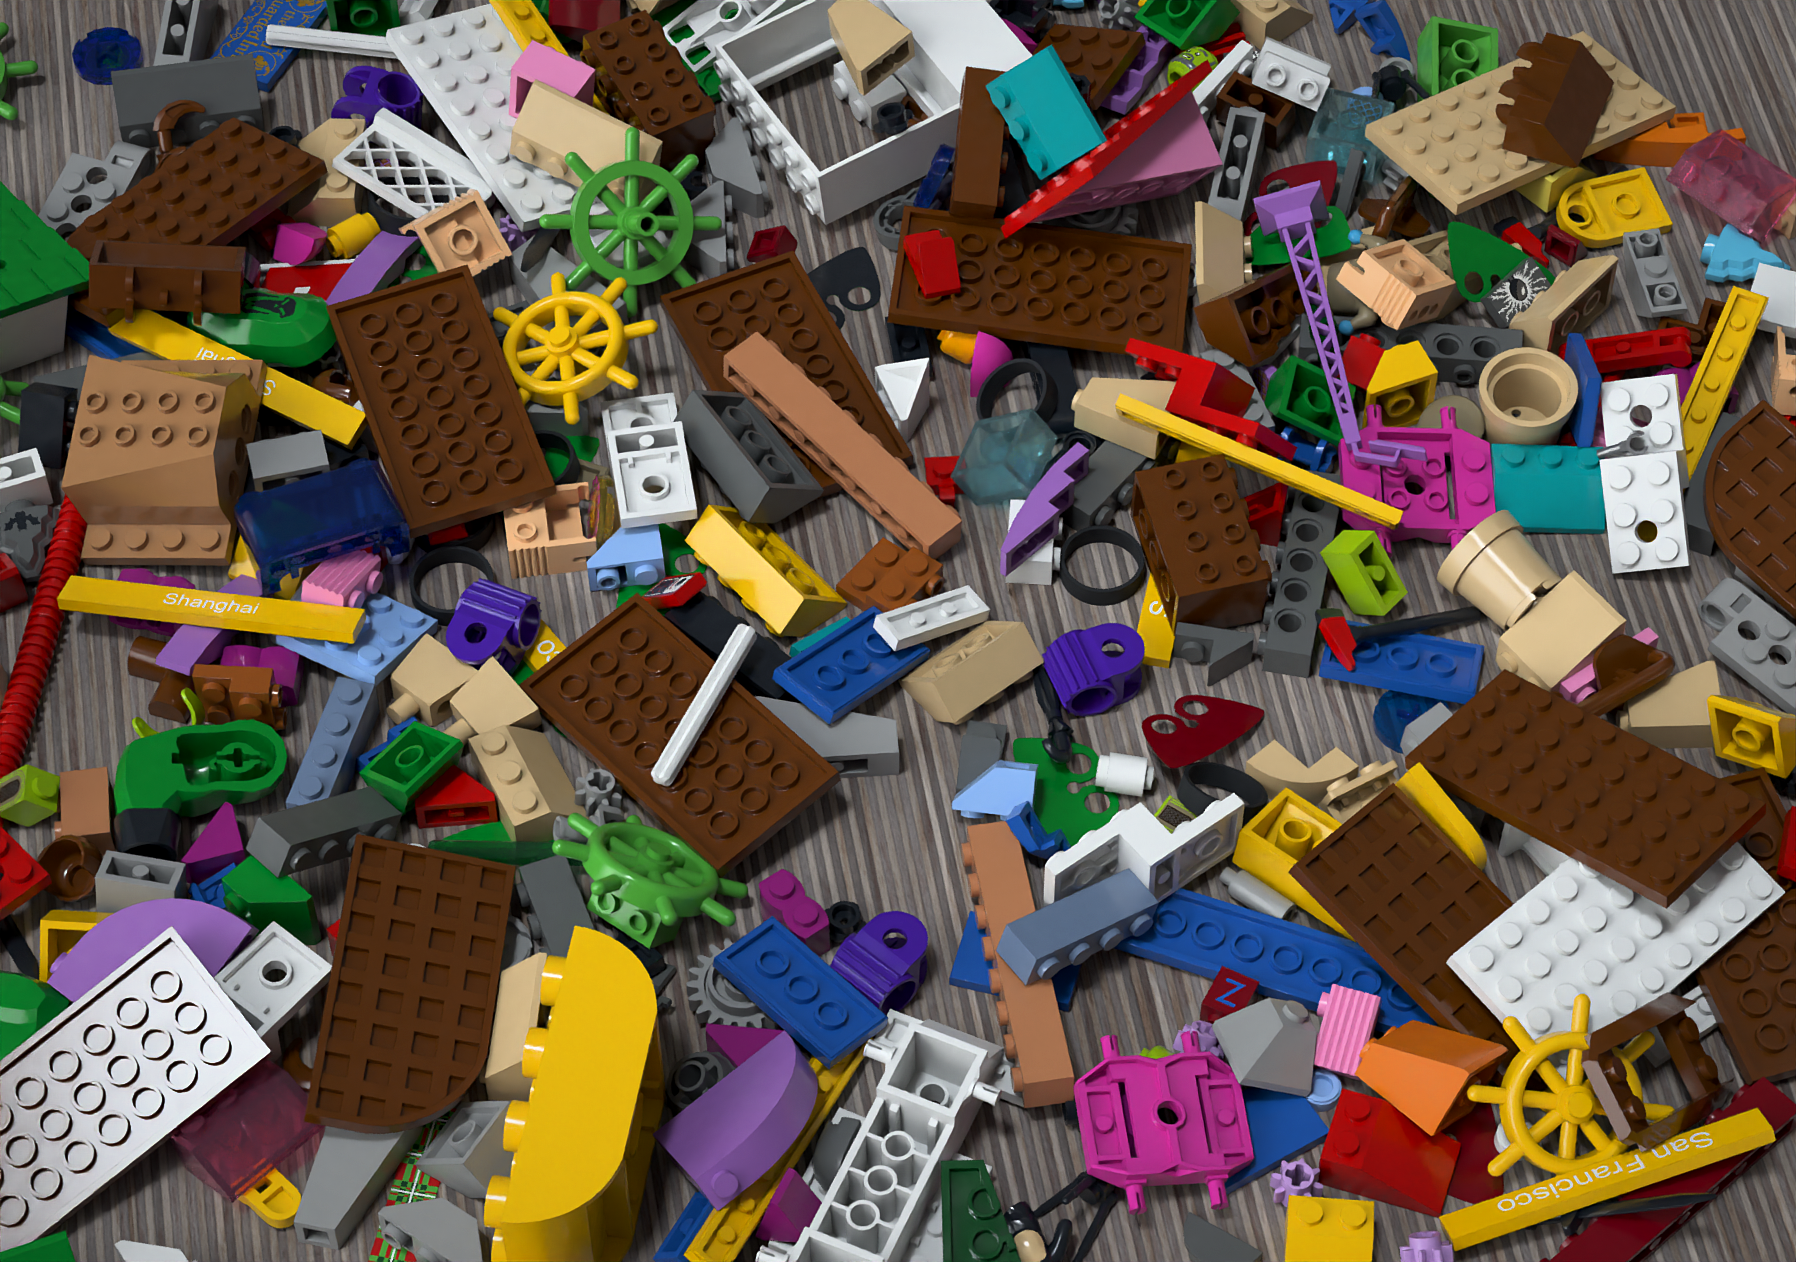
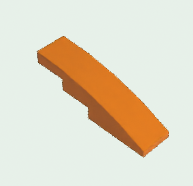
M1665 121L1598 151L1593 156L1597 160L1657 167H1696L1737 163L1742 160L1746 136L1742 128L1708 133L1704 123L1669 129Z

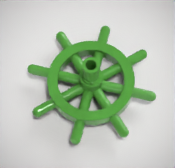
M630 127L625 132V160L607 164L595 172L577 153H567L565 156L566 164L583 181L573 199L570 214H544L539 219V224L544 229H569L573 246L583 261L565 279L566 290H576L592 272L611 282L618 277H622L627 281V288L623 292V300L626 302L627 317L629 318L637 314L638 285L657 281L667 274H670L682 288L696 284L691 275L679 264L690 246L693 231H717L722 227V221L719 217L693 216L690 199L680 184L698 166V157L694 154L687 155L670 173L653 163L639 161L640 132L635 127ZM625 176L624 204L607 186L611 181ZM639 176L653 181L657 186L639 204ZM596 196L613 215H589ZM668 197L674 216H655L651 212ZM589 229L613 230L596 248L594 247ZM658 230H674L667 249L653 236ZM624 241L623 269L610 264L605 259ZM638 241L656 259L652 264L639 269Z

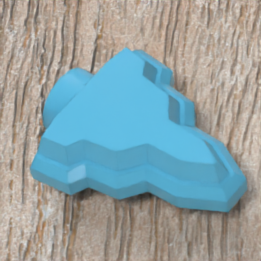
M1729 223L1726 224L1719 236L1709 233L1700 257V262L1708 264L1705 271V279L1722 283L1726 280L1743 282L1750 278L1755 279L1759 263L1786 270L1791 268L1775 254L1762 250L1759 242L1745 236L1744 230Z

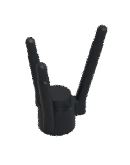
M1388 65L1372 74L1373 87L1371 99L1373 101L1378 100L1379 93H1381L1383 98L1388 101L1390 114L1398 111L1396 100L1404 95L1407 87L1406 84L1414 89L1424 100L1432 97L1412 77L1408 69L1402 71L1397 66Z
M1086 1170L1081 1172L1073 1182L1033 1212L1038 1219L1060 1202L1067 1205L1078 1196L1091 1205L1097 1202L1101 1203L1073 1262H1082L1110 1207L1118 1200V1196L1113 1191L1117 1186L1087 1174Z

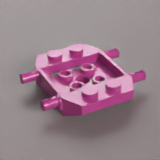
M1374 404L1368 405L1366 407L1367 427L1359 430L1363 446L1358 448L1359 452L1379 455L1378 453L1371 452L1368 442L1370 440H1384L1424 447L1428 461L1401 457L1397 467L1358 462L1355 460L1353 450H1347L1344 438L1340 439L1338 445L1340 484L1404 511L1398 529L1395 530L1342 508L1343 520L1355 530L1375 531L1389 558L1393 556L1391 542H1399L1416 537L1434 543H1451V550H1453L1474 527L1490 515L1496 513L1490 443L1459 429L1456 426V409L1450 406L1449 411L1448 406L1440 409L1442 428L1384 427L1382 425V407L1376 404L1374 409ZM1445 456H1450L1455 519H1450ZM1415 482L1422 487L1423 493L1419 495L1411 494L1405 489L1404 484Z
M1187 1031L1180 1035L1184 1053L1159 1059L1141 1055L1120 1056L1118 1036L1112 1035L1111 1038L1109 1035L1100 1038L1104 1060L1078 1079L1073 1086L1087 1174L1123 1188L1127 1194L1129 1213L1135 1215L1136 1212L1138 1215L1147 1211L1143 1187L1205 1183L1209 1190L1211 1209L1217 1210L1218 1207L1219 1210L1227 1208L1229 1202L1227 1200L1225 1182L1228 1178L1250 1165L1254 1159L1241 1084L1238 1083L1231 1066L1210 1051L1201 1052L1197 1031H1192L1191 1034L1190 1031ZM1118 1082H1124L1137 1158H1131ZM1160 1108L1173 1110L1178 1118V1122L1176 1124L1162 1122L1158 1117L1157 1110Z

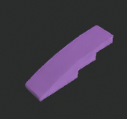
M1142 25L1136 32H1142L1146 44L1100 106L1125 115L1143 95L1172 53L1174 45L1145 25Z
M382 230L354 260L326 302L332 305L386 289L391 282L404 272L405 259L422 246L419 237L398 236Z
M1079 442L1049 469L1030 492L1014 518L1001 548L1000 573L1005 577L1059 533V515L1073 504L1074 485L1088 474L1089 449Z
M241 574L217 592L273 598L275 585ZM183 624L158 654L156 664L190 676L193 674L195 664L208 665L221 657L224 647L231 646L232 636L241 631Z

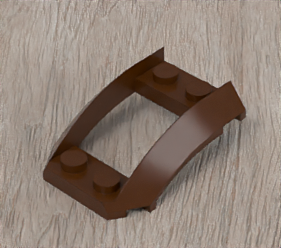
M1665 993L1616 1021L1584 1036L1589 1046L1588 1049L1582 1051L1581 1064L1618 1140L1628 1146L1637 1143L1641 1152L1673 1137L1706 1118L1715 1109L1722 1107L1734 1081L1733 1078L1720 1083L1717 1065L1711 1056L1706 1055L1699 1041L1698 1027L1692 1018L1687 1017L1684 1011L1696 1003V1001L1671 993ZM1656 1026L1692 1100L1648 1124L1645 1107L1642 1101L1633 1094L1626 1080L1627 1072L1625 1066L1618 1057H1615L1612 1048Z

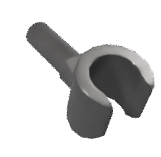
M1635 430L1630 433L1627 440L1598 449L1597 456L1601 459L1627 451L1634 455H1641L1647 451L1649 446H1644L1640 449L1632 446V438L1644 435L1643 431Z

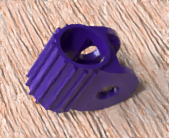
M356 66L346 73L343 80V90L347 96L341 97L335 102L331 118L352 119L351 114H361L365 117L366 128L373 124L375 114L384 107L421 130L423 93L412 77L401 72H388L372 66ZM367 83L364 89L362 84Z
M479 578L477 582H473L463 592L458 600L454 616L446 631L448 649L456 659L470 664L477 670L492 656L495 657L501 651L497 662L509 675H512L519 666L526 650L531 648L538 635L542 611L539 607L541 602L537 601V597Z
M1105 623L1086 630L1077 629L1069 631L1054 640L1049 647H1046V653L1042 654L1044 658L1043 665L1068 714L1091 716L1102 713L1110 707L1130 701L1138 694L1141 688L1142 672L1140 665L1144 659V642L1134 629L1126 625ZM1115 643L1123 647L1124 653L1102 651V648L1107 644Z
M901 911L881 913L871 919L858 934L852 933L844 940L829 966L886 1016L890 1009L899 1012L912 1000L927 976V959L925 954L928 947V934L926 928L918 918L909 913ZM890 933H900L906 937V939L898 937L884 938Z

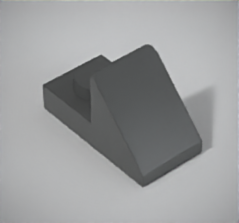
M1177 622L1173 657L1183 658L1191 662H1209L1207 686H1211L1251 663L1254 633Z
M968 720L967 731L962 736L956 793L960 792L997 761L1002 760L1007 737V725Z

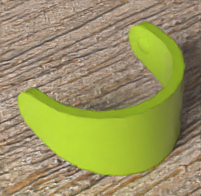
M183 689L181 696L191 712L192 725H203L205 709L202 702L191 689ZM135 717L132 719L133 728L141 738L160 733L153 730L142 718Z

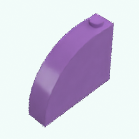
M168 898L141 902L108 916L90 929L68 954L63 952L50 968L52 976L47 983L74 1003L171 926L178 932L214 978L250 944L260 930L243 918L225 909L200 901Z
M784 1030L652 1135L674 1165L710 1204L719 1211L767 1172L796 1140L815 1105L818 1090L816 1073L798 1046Z

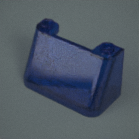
M361 458L353 461L349 466L267 491L245 493L234 506V517L263 596L282 591L280 580L289 573L292 579L299 577V568L370 547L372 553L375 554L380 552V546L388 547L392 557L410 551L409 525L405 514L379 462L370 461L369 458Z

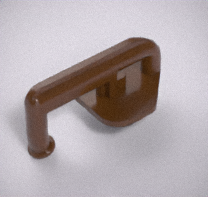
M1410 175L1402 180L1388 200L1366 198L1359 205V215L1368 221L1376 223L1372 235L1387 240L1390 231L1394 230L1406 236L1420 238L1424 237L1429 231L1431 224L1411 206L1417 190V181Z
M1621 634L1600 646L1594 655L1593 670L1599 692L1580 703L1566 700L1563 694L1558 691H1551V693L1598 717L1607 712L1616 715L1618 710H1623L1624 702L1666 679L1675 668V660L1671 654L1665 651L1658 650L1635 638Z

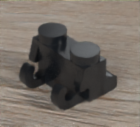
M991 0L989 3L999 17L1018 26L1035 43H1040L1050 29L1052 14L1046 9L1051 10L1054 0Z

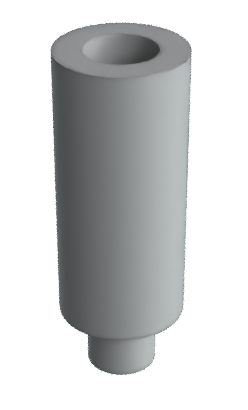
M1226 867L1219 877L1221 882L1229 886L1227 893L1251 910L1286 921H1290L1296 911L1297 905L1244 869L1237 873L1231 868Z

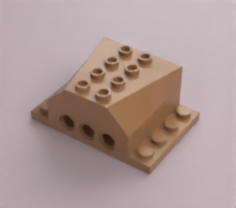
M89 355L61 486L64 493L88 524L81 559L86 565L230 566L249 466L246 444L253 443L267 371V366L263 360H122L118 362Z

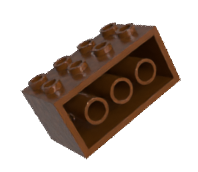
M643 10L583 35V51L580 52L582 62L596 69L594 93L599 102L602 103L605 111L610 116L663 141L659 166L668 172H671L689 154H694L698 157L699 163L696 168L706 165L705 150L716 136L713 126L716 108L712 99L709 96H704L699 89V83L695 74L691 70L687 71L682 64V58L678 49L674 45L670 46L665 39V33L661 24L657 20L653 21L648 12Z
M1224 454L1135 472L1130 515L1173 636L1176 633L1177 622L1223 629L1262 620L1264 604L1269 601L1267 584L1272 582L1270 565L1267 560L1262 561L1258 532L1256 529H1250L1247 521L1249 520L1247 502L1245 498L1239 499L1237 475L1233 467L1228 468Z

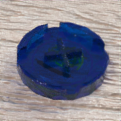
M105 27L95 29L87 33V38L82 42L79 39L72 52L78 75L83 80L96 85H112L111 71L140 68L143 61L139 40L136 36L129 35L128 31L122 28Z
M944 143L939 146L931 161V167L925 179L923 178L913 202L914 207L929 208L955 151L954 147Z
M1389 690L1380 697L1374 709L1372 724L1375 734L1386 747L1397 753L1404 754L1400 743L1405 727L1439 702H1442L1448 710L1449 706L1444 700Z

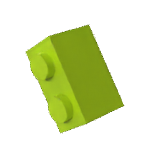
M1343 530L1320 552L1353 614L1385 616L1408 593L1375 531Z

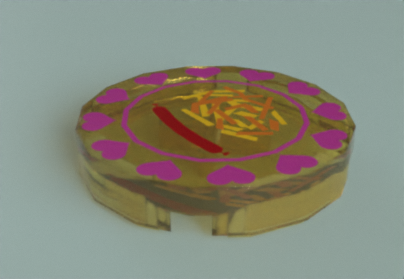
M608 475L594 476L590 491L587 537L588 539L596 538L597 551L605 543L603 539H609L610 535H612L615 498H613V494L607 493V487H613L614 482Z

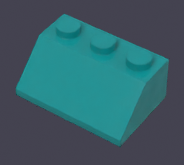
M1052 45L1003 73L985 86L993 104L999 109L1008 124L1011 135L1017 140L1026 155L1029 166L1036 172L1040 180L1107 141Z
M1491 444L1490 452L1496 512L1508 510L1521 524L1523 532L1603 534L1606 512L1600 468L1601 459L1597 456V450L1604 447Z

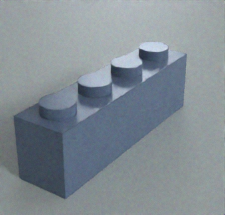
M337 677L286 799L287 809L347 793L356 771V758L363 754L380 712L375 684Z
M1128 868L1007 924L996 952L1025 985L1041 978L1048 980L1066 966L1071 964L1079 965L1087 960L1090 955L1102 949L1109 951L1123 939L1132 935L1138 937L1144 934L1153 924L1152 918L1159 901Z

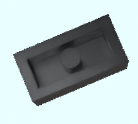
M34 382L21 390L18 453L37 448L43 467L61 470L66 466L79 401H77V388Z

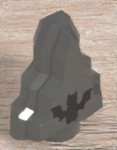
M16 500L6 506L5 512L0 513V554L6 553L12 559L13 563L17 566L21 578L26 583L39 581L45 565V552L50 547L60 511L48 504L35 506L29 500Z

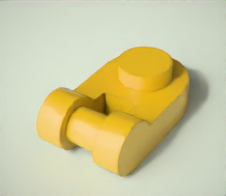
M263 1158L253 1166L254 1171L245 1179L239 1177L230 1185L235 1196L243 1204H247L268 1225L275 1228H286L294 1224L301 1201V1194L266 1159ZM264 1184L269 1186L262 1193L257 1191Z

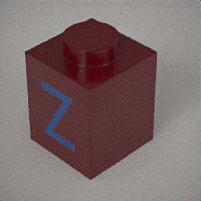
M1222 966L1201 1003L1200 1021L1213 1024L1215 1020L1257 1003L1260 982Z

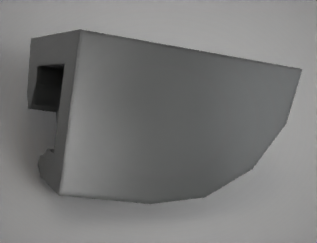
M842 1117L839 1124H833L831 1121H828L817 1141L812 1161L815 1179L827 1192L861 1128V1121L859 1119Z

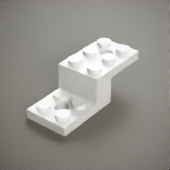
M1677 374L1602 382L1600 396L1606 447L1627 440L1630 433L1635 430L1643 431L1644 435L1632 438V446L1637 449L1649 446L1647 451L1641 455H1634L1627 451L1600 460L1612 574L1691 565L1683 488L1690 487ZM1638 405H1645L1652 412V420L1645 427L1636 425L1632 419L1633 410ZM1644 520L1653 522L1657 527L1658 534L1652 542H1645L1638 536V526Z
M674 392L600 402L621 528L698 519L682 421L673 422L677 416Z
M1235 793L1222 801L1216 800L1205 809L1203 814L1191 822L1184 821L1178 825L1172 834L1141 802L1129 810L1123 809L1112 817L1109 823L1097 831L1091 830L1087 832L1077 844L1065 852L1059 851L1050 857L1045 864L1043 907L1128 868L1159 902L1234 853L1239 831L1242 829L1245 803Z
M274 921L214 977L274 1055L182 1128L193 1139L200 1135L282 1055L278 1030L329 982L332 965ZM273 969H281L287 973L285 978L279 982H270L264 978L266 973Z

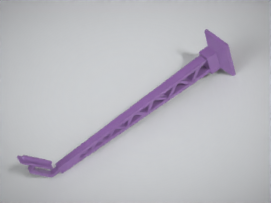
M1320 180L1253 198L1262 234L1267 236L1279 232L1281 243H1286L1347 450H1353L1355 460L1358 462L1388 467H1397L1401 457L1428 461L1424 447L1384 440H1370L1368 442L1372 453L1384 455L1359 452L1358 448L1363 446L1313 235L1317 233L1314 222L1329 219ZM1303 237L1293 249L1291 240ZM1310 248L1313 261L1303 258ZM1299 269L1310 272L1304 283ZM1317 282L1319 283L1321 295L1312 292ZM1310 303L1319 306L1314 314L1312 313ZM1325 316L1327 317L1328 326L1320 323L1321 319ZM1319 334L1326 336L1323 343H1321ZM1332 346L1334 347L1335 354L1329 352ZM1328 363L1333 364L1331 369H1329ZM1339 373L1341 380L1337 379Z

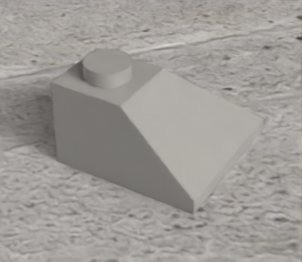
M1269 997L1215 1020L1211 1027L1239 1084L1304 1097L1308 1096L1312 1085L1317 1031L1303 1004L1293 1000L1285 1001Z
M511 1101L461 1102L416 1162L417 1168L468 1198H486L489 1182L493 1175L506 1177L511 1175L514 1152L504 1151L503 1148L505 1119Z

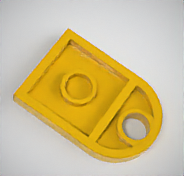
M1645 167L1574 183L1563 192L1556 208V219L1560 229L1580 240L1585 247L1603 248L1623 243L1624 232L1659 228L1661 234L1668 233L1673 225ZM1568 214H1579L1584 218L1585 222H1574Z
M1420 762L1417 763L1395 785L1482 871L1487 865V853L1477 831Z

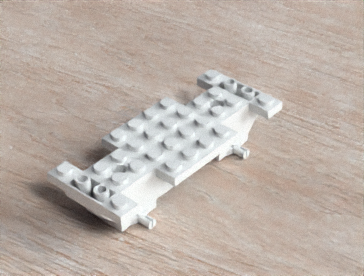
M890 1009L887 1017H889L887 1026L877 1033L874 1041L872 1039L868 1040L863 1052V1056L885 1063V1072L876 1088L877 1097L865 1118L839 1107L832 1120L833 1124H839L842 1117L859 1119L861 1121V1128L828 1192L825 1191L814 1177L813 1158L802 1177L822 1202L810 1227L805 1226L797 1242L769 1241L768 1248L762 1245L757 1253L755 1262H943L941 1161L974 1160L958 1154V1151L983 1101L996 1107L1001 1098L1024 1107L1021 1092H1013L1010 1068H1014L1015 1064L1013 1059H1006L1004 1047L933 1020L921 1021ZM985 1164L991 1178L993 1167Z

